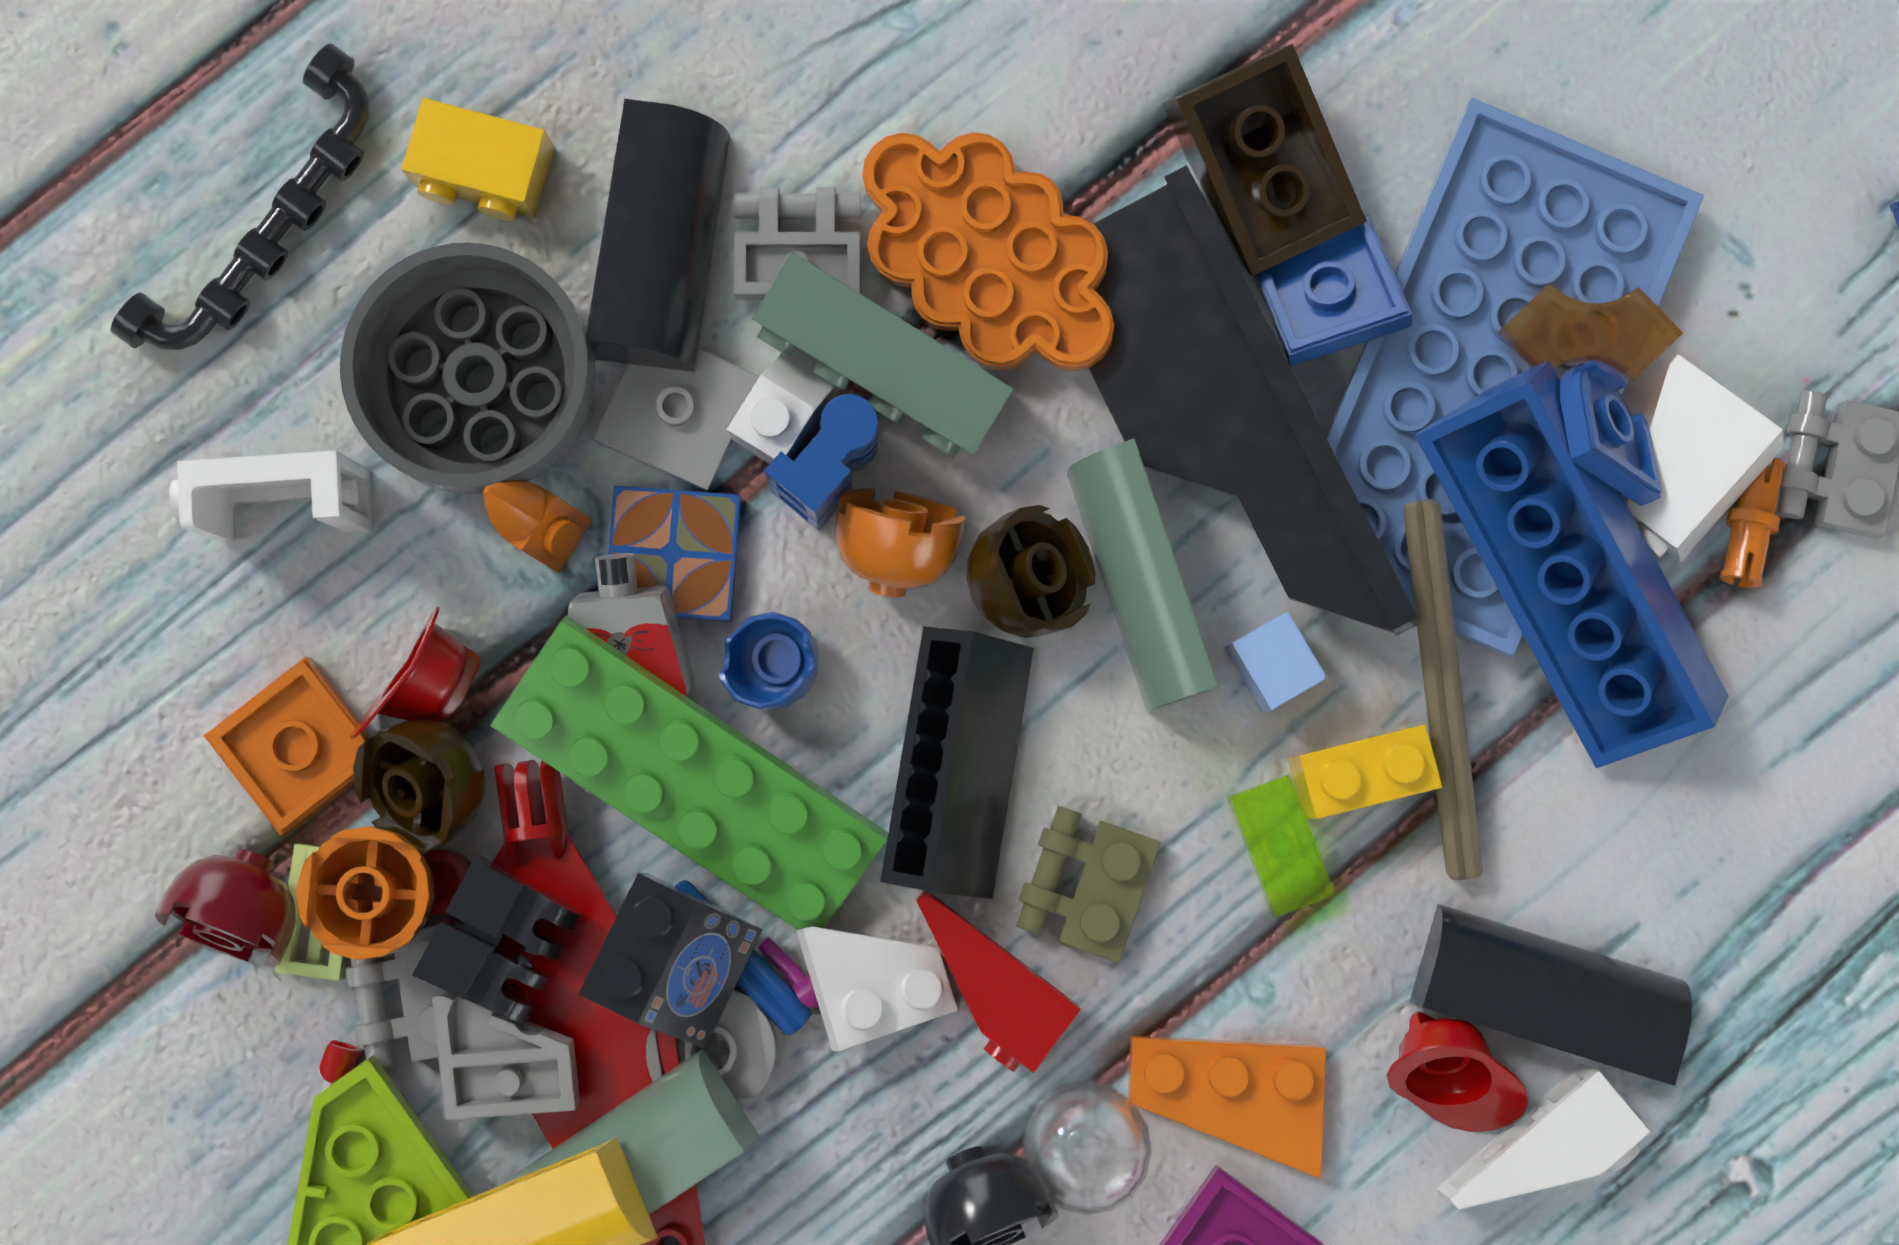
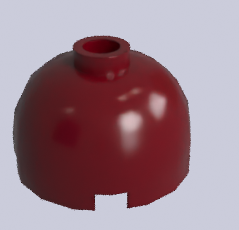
M238 849L234 858L212 855L192 862L177 874L166 890L155 913L156 919L164 926L170 915H173L184 922L179 935L233 958L248 962L253 950L269 953L264 966L271 967L280 965L290 943L296 923L295 902L287 885L271 874L275 863L265 856L246 849Z

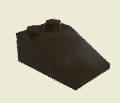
M1293 44L1275 49L1163 102L1186 159L1250 276H1254L1367 222Z

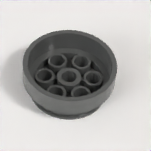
M450 243L434 246L404 258L379 276L367 289L356 305L344 333L340 355V381L346 407L354 425L363 439L383 460L410 478L432 488L458 494H483L486 486L497 482L532 480L557 462L570 448L579 435L591 408L596 379L595 357L586 339L587 327L580 313L563 289L542 268L529 259L501 247L481 243ZM466 306L478 307V321L470 330L465 332L453 331L452 320L457 311ZM525 323L539 324L540 335L534 345L526 349H515L512 347V336L519 326ZM431 349L433 359L429 369L421 375L409 376L407 373L409 357L417 350ZM479 366H492L494 377L490 386L482 392L469 393L466 381L470 372ZM542 382L554 384L555 395L552 402L546 408L541 410H529L527 408L526 397L534 385ZM433 409H445L447 413L445 428L436 436L423 437L421 433L423 417ZM496 425L506 426L508 441L505 447L495 454H483L480 443L485 431Z

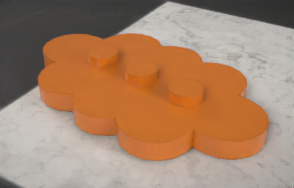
M972 132L957 136L940 151L920 136L907 133L886 136L873 145L864 160L862 177L868 197L882 213L870 228L867 243L870 259L874 268L883 279L895 286L911 288L915 310L925 324L935 330L959 331L963 348L970 358L977 364L990 370L1006 371L1018 368L1035 353L1054 367L1068 371L1090 368L1104 358L1112 345L1114 322L1110 308L1094 290L1106 274L1108 251L1105 239L1097 227L1084 218L1063 215V202L1060 190L1051 179L1040 173L1016 172L1012 154L1003 142L989 134Z

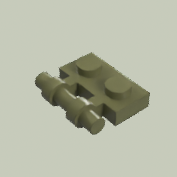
M1058 805L1050 829L1043 828L1037 846L1043 847L1032 882L1031 884L1024 882L1018 900L1024 902L1016 927L1040 935L1048 911L1065 917L1057 940L1058 942L1120 963L1161 841L1099 820L1092 842L1089 844L1074 838L1082 813ZM1067 856L1084 862L1072 898L1055 892Z

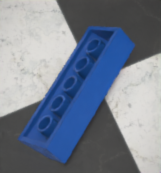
M1548 360L1491 387L1425 427L1415 437L1595 768H1599L1714 728L1729 695L1621 493L1570 459L1560 400L1561 381Z

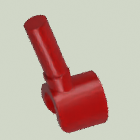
M330 1041L325 1048L319 1066L320 1074L324 1080L334 1083L358 1065L362 1049L342 1041Z

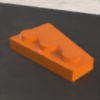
M1130 1035L1128 1101L1130 1104L1321 1179L1326 1048L1324 1046Z

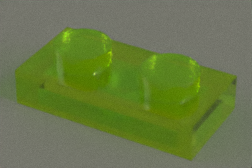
M1289 774L1226 797L1273 917L1284 915L1336 895Z

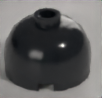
M976 1146L961 1151L946 1160L949 1172L932 1185L925 1199L923 1220L930 1245H1013L1026 1238L1022 1228L1023 1224L1037 1217L1043 1229L1059 1217L1049 1190L1038 1171L1027 1161L1009 1153L985 1156L982 1147Z

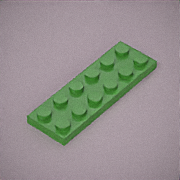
M568 616L561 620L490 725L797 930L812 926L824 928L887 842L888 832Z

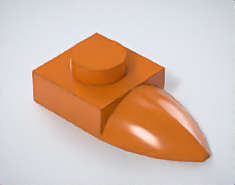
M501 481L486 486L483 491L486 512L495 530L507 542L557 573L561 571L571 553L577 548L580 539L593 521L556 495L528 481Z

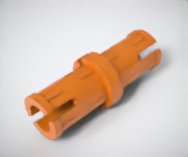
M1774 458L1771 466H1766L1737 499L1736 508L1728 511L1726 525L1731 528L1723 570L1720 572L1719 577L1721 581L1732 585L1735 578H1740L1738 582L1739 587L1758 588L1762 586V574L1770 535L1778 533L1781 520L1779 516L1775 515L1783 473L1786 471L1787 464L1778 458Z

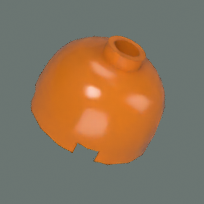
M873 488L849 489L840 494L835 520V539L841 559L852 573L869 581L868 589L871 592L886 597L906 596L907 588L926 587L944 576L955 562L962 542L966 518L964 515L956 517L957 509L951 505L931 498L899 491L894 492V499L873 501L875 493Z
M377 827L346 829L329 837L331 839L324 842L316 852L311 853L302 866L296 887L298 912L305 927H310L313 935L323 943L320 945L332 954L355 960L390 955L412 942L429 920L436 896L433 871L421 850L401 834Z

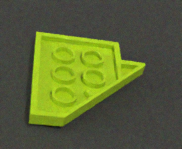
M374 1055L319 1092L313 1099L287 1245H365L387 1231L474 1196Z

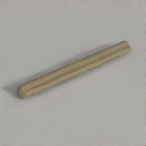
M1433 499L1418 500L1405 504L1403 511L1415 614L1419 621L1417 631L1430 742L1442 788L1436 789L1445 870L1450 879L1470 880L1480 877L1483 867L1441 505L1437 500Z

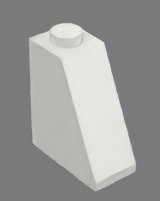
M1679 354L1669 364L1649 430L1661 484V498L1643 506L1638 505L1631 499H1628L1627 506L1653 555L1660 558L1667 552L1681 563L1784 447L1782 428Z

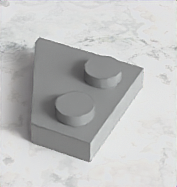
M438 990L432 996L445 1120L576 1110L580 1104L573 1038L530 1021L520 1023L508 1019L467 998L462 999L445 990Z

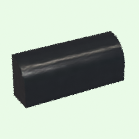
M624 98L586 331V339L594 352L595 360L694 372L730 135L726 128L709 116L676 105Z
M923 626L880 882L934 893L993 899L1034 651L1033 647L974 631Z
M1437 904L1409 1001L1436 1012L1673 1086L1676 1084L1686 1049L1692 1017L1691 992L1684 980L1441 904Z

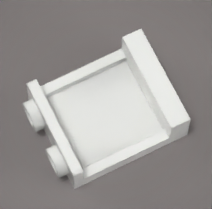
M336 450L177 461L178 480H173L170 485V505L173 515L179 519L182 528L220 542L234 541L233 509L237 504L312 499V516L316 520L347 534L373 532L370 470Z

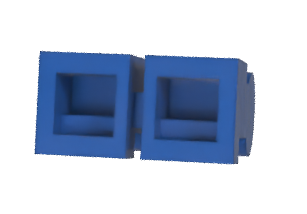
M844 394L830 400L821 413V430L800 455L793 461L781 451L764 470L771 493L817 531H820L837 511L840 494L853 489L851 473L867 467L877 455V415L873 406L866 399L858 395Z

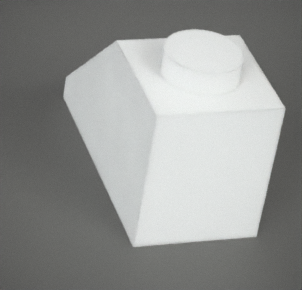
M796 347L790 357L781 353L760 375L726 430L733 442L769 464L781 451L794 461L819 424L821 413L826 404L836 397L841 388L813 372L812 370L818 360Z

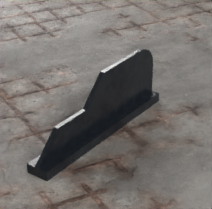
M1185 165L1164 176L1167 185L1093 223L1103 235L1108 251L1106 274L1094 291L1103 298L1111 310L1114 333L1112 345L1104 358L1090 367L1089 370L1124 441L1135 439L1143 466L1237 496L1290 600L1394 633L1395 636L1418 626V618L1188 166Z

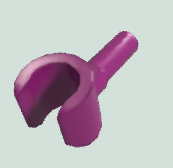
M770 937L766 938L759 945L758 949L786 976V979L792 984L798 999L803 1005L819 1009L810 975L805 976L800 966Z

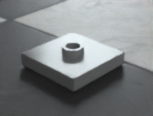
M701 349L697 350L694 372L627 364L592 439L603 446L710 493L733 443L726 429L760 376Z

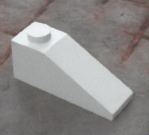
M1580 1063L1530 1106L1523 1116L1507 1126L1436 1189L1444 1199L1460 1210L1600 1176L1608 1169L1614 1172L1628 1165L1641 1150L1638 1143L1651 1131L1600 1071Z

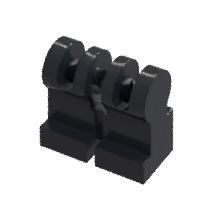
M480 855L473 859L445 912L463 921L464 924L449 916L440 921L412 976L462 999L467 998L503 1017L520 1023H527L535 1006L524 997L509 990L506 980L513 978L531 987L544 990L550 976L537 968L528 957L521 954L516 957L497 949L503 935L524 945L522 949L529 954L544 955L554 960H560L566 947L540 932L537 928V921L539 919H546L563 928L575 931L583 914L564 901L530 885L503 870V867Z

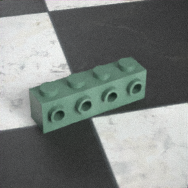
M791 252L752 317L753 321L763 326L757 338L788 357L798 347L818 360L812 370L813 372L844 391L850 381L873 393L868 402L876 411L900 424L905 414L927 426L921 438L952 457L955 456L960 447L972 455L975 454L1014 390L1009 385L794 252Z

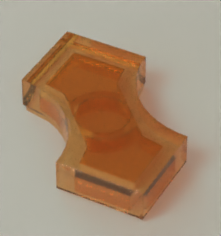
M1549 284L1498 331L1532 368L1548 360L1554 369L1569 362L1598 360L1619 370L1630 380L1639 376L1683 334L1639 287L1615 301L1586 303L1568 297Z

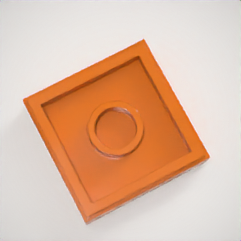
M304 657L211 729L204 737L279 835L287 836L354 784L353 765L357 750L364 741L372 738V735L365 728L355 739L352 740L350 738L360 720L314 660L310 657Z

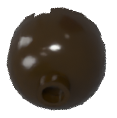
M1042 505L1022 507L994 521L979 534L967 559L966 580L969 592L982 617L997 629L1023 638L1052 634L1073 627L1087 614L1091 605L1090 603L1083 606L1086 599V588L1095 585L1094 564L1089 547L1081 533L1067 518L1057 521L1052 515L1044 513V511L1051 508Z
M418 718L394 724L378 731L374 737L364 741L358 748L353 765L355 791L360 803L370 799L373 808L380 816L371 822L374 827L401 834L418 847L422 853L436 846L448 843L476 818L486 791L484 770L475 749L465 736L452 726L435 720Z

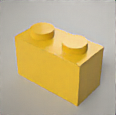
M422 97L401 170L418 187L417 194L428 200L445 205H454L456 198L478 203L477 209L480 212L505 221H514L516 214L536 218L556 148L544 129Z
M1426 724L1287 757L1303 819H1319L1442 788Z

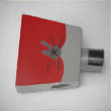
M615 553L596 557L595 564L599 591L578 594L569 603L568 617L687 697L694 685V675L667 586L638 588L633 553Z

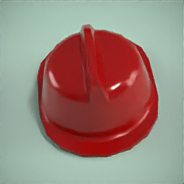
M437 606L429 616L407 661L380 693L350 736L352 740L367 727L377 714L406 721L418 718L440 721L453 713L464 700L480 668V657L476 652L464 646L462 642L435 623L440 607Z
M1421 1011L1411 1015L1409 1031L1405 1033L1399 1046V1059L1391 1064L1386 1074L1389 1088L1399 1096L1408 1099L1433 1119L1454 1129L1469 1132L1493 1131L1509 1126L1523 1116L1529 1103L1526 1086L1514 1073L1493 1058L1482 1033L1473 1024L1460 1019H1435Z

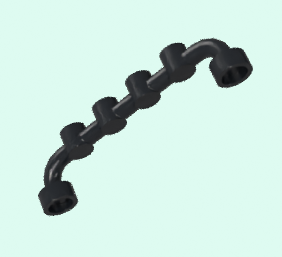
M329 43L319 50L307 66L303 75V84L325 100L338 94L342 98L344 112L336 125L326 130L318 138L310 152V159L297 176L289 179L279 189L273 199L272 208L257 228L248 231L235 248L234 258L218 278L211 280L204 287L195 302V309L189 317L177 325L163 323L165 309L140 292L132 296L120 308L112 321L111 333L132 348H138L147 342L160 349L181 350L199 343L211 332L216 324L229 331L243 319L250 307V300L240 294V292L254 274H257L265 281L270 280L277 274L288 257V250L278 244L292 224H295L303 231L310 229L320 218L326 207V201L316 194L331 174L342 182L347 180L356 171L363 159L364 151L354 145V143L362 134L368 121L369 100L364 86L352 74L355 60L333 43Z

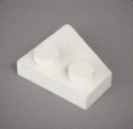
M813 926L796 930L832 1051H842L958 1011L939 948Z

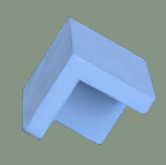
M1288 611L1224 647L1263 713L1272 711L1320 683L1325 678L1324 671Z

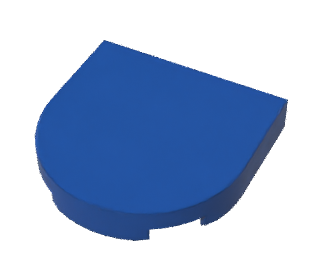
M1591 360L1567 370L1560 382V400L1570 459L1640 506L1660 499L1662 490L1649 427L1643 412L1632 416L1627 404L1618 390L1627 386L1623 378L1609 365L1598 360Z

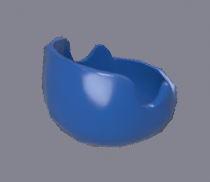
M777 612L751 616L733 632V635L725 639L723 668L718 674L720 682L736 702L763 711L787 708L805 697L815 681L818 673L816 639L796 618Z

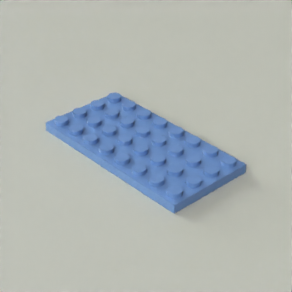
M1473 97L1465 106L1395 271L1397 281L1412 313V326L1365 342L1325 437L1414 612L1415 605L1403 508L1405 504L1412 501L1433 499L1439 502L1441 505L1455 634L1460 638L1508 658L1514 656L1523 634L1415 435L1491 387L1548 360L1551 362L1560 381L1567 370L1591 360H1598L1613 368L1627 384L1704 195ZM1625 387L1622 388V389H1620V390H1618L1619 393L1621 394V396H1622V393H1623Z

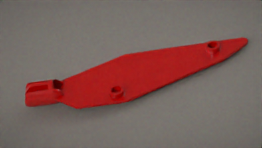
M535 760L518 762L515 770L509 763L494 766L504 844L493 862L503 867V870L564 901L583 914L575 931L563 928L546 919H539L537 921V928L540 932L566 947L560 960H554L544 955L529 954L522 949L524 945L506 935H503L497 949L516 957L519 954L528 957L537 968L550 976L544 990L531 987L513 978L506 980L509 990L524 997L535 1006L528 1021L574 1039L580 1104L573 1111L532 1114L552 1149H554L653 1082L646 1062V1043L651 1028L637 1024L578 995L617 914L569 835L560 772L543 760L540 767ZM655 1030L662 1075L680 1064L677 1038ZM697 1184L649 1215L658 1238L642 1245H664V1236L677 1238L681 1245H705Z

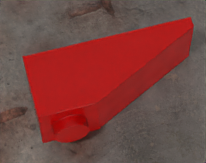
M922 891L917 897L916 902L980 1032L990 1039L983 1049L1012 1072H1015L1019 1065L1022 1064L1034 1073L1080 1012V1007L932 893Z

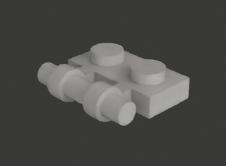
M760 187L759 193H735V218L759 219V232H734L733 295L736 300H763L791 252H794L861 294L860 232H836L837 218H861V193H836V187H816V193H780L779 187ZM780 219H816V232H780Z
M1802 391L1797 413L1789 416L1786 435L1791 437L1792 440L1786 471H1784L1777 515L1791 519H1803L1808 498L1818 501L1815 526L1873 539L1886 536L1899 470V411L1846 400L1837 405L1835 420L1830 422L1823 417L1827 395L1816 391ZM1818 444L1829 446L1823 477L1813 473Z
M438 925L422 928L412 942L394 952L395 959L378 962L377 957L360 960L350 958L352 967L345 968L348 988L355 987L361 1022L360 1025L354 1026L357 1046L364 1045L366 1059L374 1055L383 1068L394 1065L391 1039L408 1037L411 1062L438 1057L432 996L438 990L443 989L412 976ZM398 979L404 1016L387 1019L381 982Z

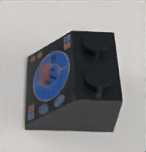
M638 873L578 995L637 1024L706 1048L763 929L649 873Z

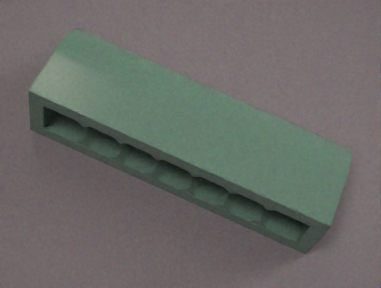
M1135 439L1106 448L1074 463L1069 467L1067 476L1146 711L1219 687Z
M701 1049L500 1185L617 1137L648 1215H650L744 1153L760 1136L704 1049Z

